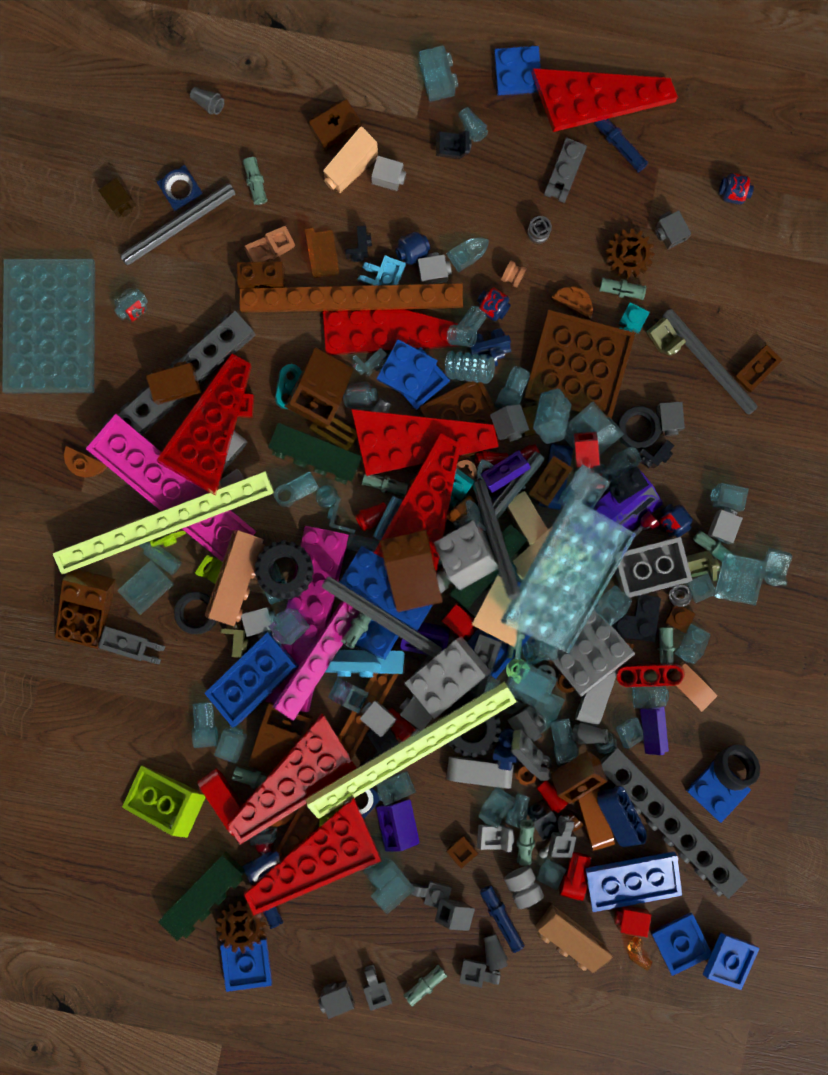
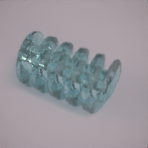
M449 351L445 359L446 375L452 380L457 379L487 384L494 376L495 360L493 357L488 359L485 354L479 358V355L476 353L471 356L468 352L463 355L462 352L455 354L454 351Z

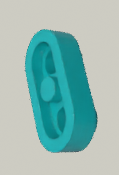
M288 364L279 372L275 402L283 409L288 408L284 407L286 402L283 401L282 395L287 394L290 396L302 372L295 364ZM287 372L293 374L292 380L287 379Z

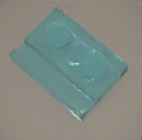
M150 560L117 591L141 615L169 590L174 583L170 581L153 560Z

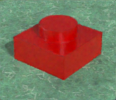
M244 394L238 417L253 418L255 397L253 394Z

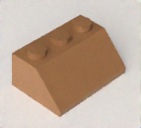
M553 904L549 906L535 925L539 932L537 935L546 943L553 942L557 945L556 950L565 957L568 955L575 959L574 963L583 971L588 969L594 973L613 957L605 943Z

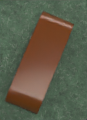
M599 787L577 800L593 851L615 845L612 830L598 804L597 794Z

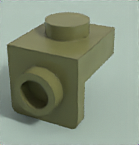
M662 318L646 331L658 351L666 355L677 353L681 346L686 343L683 337L677 335L667 318Z
M709 550L686 556L691 577L709 573L712 581L717 580V572L720 571L717 558L713 559Z
M227 624V628H222L221 633L234 634L232 657L241 658L249 650V639H246L245 630L240 629L241 625L232 626Z

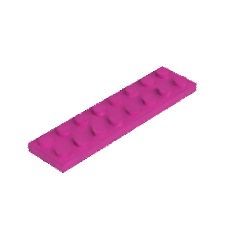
M117 414L112 417L86 448L160 511L210 493L159 464L157 458L161 451ZM232 510L182 528L221 562L224 560L233 530L254 535L257 532Z
M305 526L301 547L304 548L312 560L314 568L313 580L309 584V588L301 593L302 595L288 600L279 643L299 666L330 620L335 596L323 589L322 584L328 576L339 581L348 534ZM296 564V568H295L293 580L296 578V576H297V574H298V566H297V564ZM296 670L266 698L265 702L276 703ZM314 690L300 711L309 712Z

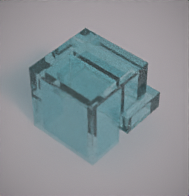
M520 659L513 675L509 676L506 684L515 698L539 710L542 703L551 706L554 698L550 694L557 678Z
M389 858L384 859L375 868L369 866L362 871L377 889L371 895V898L386 914L392 911L415 890L396 864Z

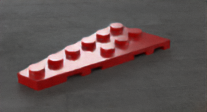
M534 68L532 71L533 79L553 132L674 103L678 98L671 78Z
M405 309L323 311L325 351L328 355L392 351L397 340L417 350L420 347L422 349L459 347L458 323Z
M234 354L230 355L157 458L159 464L215 496L251 371V364Z
M352 409L366 476L423 464L441 433L461 444L459 456L499 447L495 427L491 424Z
M442 433L439 435L381 539L385 540L426 530L436 572L439 554L434 543L442 539L444 535L461 447L460 443ZM380 542L374 553L384 558Z
M323 713L228 822V827L239 844H242L305 805V799L357 769Z
M353 797L245 892V898L253 915H257L381 862L380 854L355 798Z

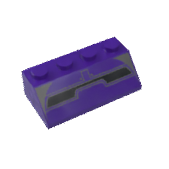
M643 473L642 475L649 484L647 487L620 504L617 503L611 492L608 491L566 527L573 536L577 537L584 550L595 562L640 524L641 517L647 511L652 514L663 504L654 486Z

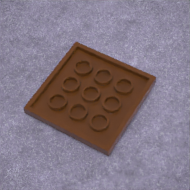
M548 310L524 397L611 420L636 333Z

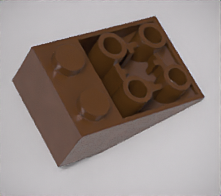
M314 347L284 407L322 428L329 426L341 403L354 369Z
M78 569L68 572L62 580L55 638L99 649L98 645L104 626H106L113 600L116 579Z
M269 703L248 766L270 774L308 731L314 717L299 712L293 721L273 708L275 703Z

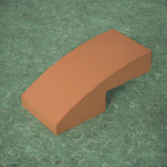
M283 226L265 234L264 238L245 245L244 250L251 262H269L294 248L295 243L286 226Z
M682 662L680 665L685 670V677L680 684L675 686L698 710L703 712L717 695L686 663ZM675 669L669 675V678L678 680L680 672Z

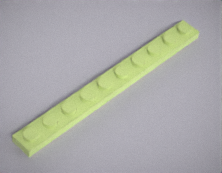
M266 471L218 489L216 496L207 493L53 553V556L62 575L273 494L274 490Z
M503 682L305 799L307 806L319 819L517 701L506 683Z

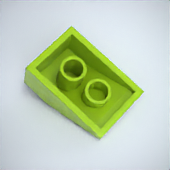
M141 765L122 808L172 836L188 838L206 797L203 793L188 785Z

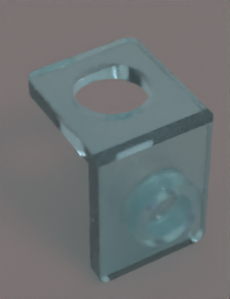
M337 497L335 506L331 505L327 518L331 519L329 527L355 534L356 531L354 529L335 525L341 503V498Z

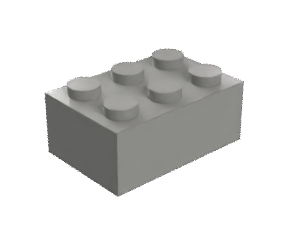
M681 537L611 555L622 598H630L693 581Z
M461 636L405 682V684L435 719L491 671Z

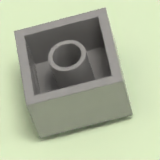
M474 520L434 543L448 579L459 590L498 569L487 536Z

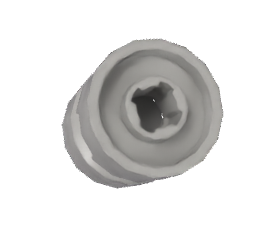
M530 866L518 868L504 877L509 891L514 892L512 897L518 909L527 908L544 897L539 884L534 883L536 878Z

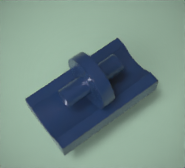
M500 328L491 332V340L484 341L481 334L471 336L470 352L472 362L482 360L483 363L491 361L493 367L498 366L497 359L504 358L505 353L511 352L509 335L506 336Z
M504 729L499 734V740L493 753V760H498V769L510 771L512 770L513 763L517 761V757L511 752L514 732L512 729Z

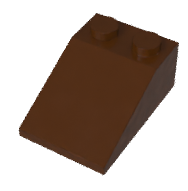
M426 530L380 541L397 612L443 602Z

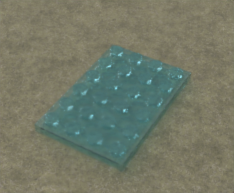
M4 259L2 392L5 394L94 393V259Z
M569 497L519 586L520 596L512 599L500 621L518 631L570 653L636 533Z

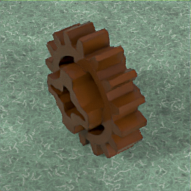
M631 228L629 234H627L625 229H623L620 236L614 234V241L610 240L607 245L610 248L605 251V254L610 255V257L607 258L606 263L613 264L610 269L611 271L619 270L617 276L625 273L628 279L631 273H633L636 278L639 276V270L644 274L647 271L646 266L650 267L653 263L650 259L655 256V253L650 252V250L654 247V244L647 243L650 238L649 236L641 237L643 231L634 234V228ZM616 247H618L617 250L620 252L618 258L616 257ZM641 249H643V251H644V259H643V260H642L643 257L640 255V254H641ZM635 250V252H634L633 255L631 254V255L626 256V257L624 258V256L626 255V252L629 253V252Z
M238 901L236 908L230 904L229 912L222 911L225 916L224 919L219 918L217 920L222 924L221 927L216 928L217 932L222 933L218 939L219 941L226 940L225 948H229L232 945V952L234 953L237 952L238 948H240L241 953H245L246 947L253 951V944L255 942L257 944L262 943L259 937L266 936L262 928L266 927L267 923L261 922L265 915L263 913L253 915L248 902L245 907H243L241 901ZM247 912L243 916H235L236 913ZM256 920V931L253 932L252 923ZM228 922L231 924V931L229 935L227 932ZM239 923L244 924L246 928L244 932L239 931ZM247 937L249 939L244 943H236L240 938Z

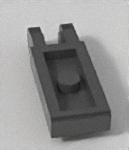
M104 626L98 648L159 665L161 659L156 656L146 655V648L150 647L157 651H164L165 646L109 626Z
M522 730L514 731L511 752L539 780H549L551 773L547 768L551 767V759L543 755L541 750L534 745Z

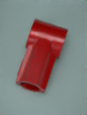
M573 852L566 875L563 876L561 881L560 896L580 901L584 900L587 889L585 868L590 866V856Z

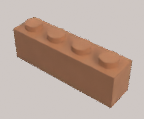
M233 530L205 617L235 626V623L240 621L243 612L240 608L243 600L246 601L250 592L248 584L250 578L253 579L255 577V562L259 553L264 551L265 545L262 544L264 539Z

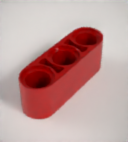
M678 663L630 664L623 666L617 673V681L623 687L675 686L680 684L685 677V670ZM672 668L677 669L680 672V678L678 680L670 679L668 670ZM648 669L654 670L657 673V679L654 681L648 680L645 677V671ZM624 670H630L634 674L633 681L624 680L622 676Z
M216 768L198 780L197 783L228 832L234 836L228 827V822L243 804L223 774Z

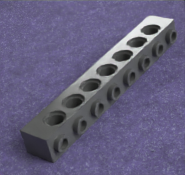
M236 311L232 314L228 313L221 319L219 326L209 329L204 334L205 338L201 342L192 344L187 349L188 353L182 358L178 357L170 366L174 368L173 365L185 361L188 364L193 361H199V367L195 372L200 385L221 367L231 354H235L255 336V333ZM230 331L233 333V337L229 341L222 340L225 332ZM208 347H216L214 355H206L205 352ZM144 387L137 393V398L132 403L127 402L121 407V412L118 416L124 421L131 420V427L143 436L184 398L157 405L153 402L150 388ZM148 405V413L140 416V407ZM110 417L108 420L104 422V427L112 419V417Z
M613 746L600 759L607 781L610 779L616 785L615 787L622 786L626 790L637 814L639 815L642 812L648 818L645 822L654 831L659 829L664 834L661 838L670 847L675 845L680 850L678 855L687 864L691 861L696 866L693 871L702 880L707 877L712 882L709 887L719 897L723 894L729 899L748 880L617 747ZM619 769L626 770V776L622 780H617L615 776ZM636 785H641V794L633 796L632 788ZM656 801L658 803L657 810L649 812L648 805ZM673 818L674 825L671 828H665V820ZM689 834L690 841L682 845L680 843L681 837ZM700 851H706L705 859L697 861V854ZM722 867V874L719 877H713L714 869Z

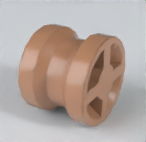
M511 260L501 281H508L512 283L513 287L517 288L527 268L524 266L519 267Z
M469 460L458 462L457 469L474 480L477 469L473 462Z

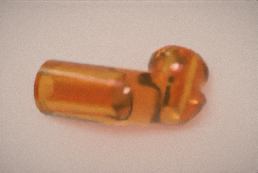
M632 937L631 942L627 946L629 958L647 971L652 965V960L642 953V939Z

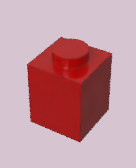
M597 432L575 433L577 467L590 469L594 466H599Z
M457 604L441 620L459 637L462 636L464 638L466 636L469 638L477 629L472 625L474 619Z
M632 906L620 907V911L615 913L614 923L617 925L620 933L648 938L651 913L643 908Z

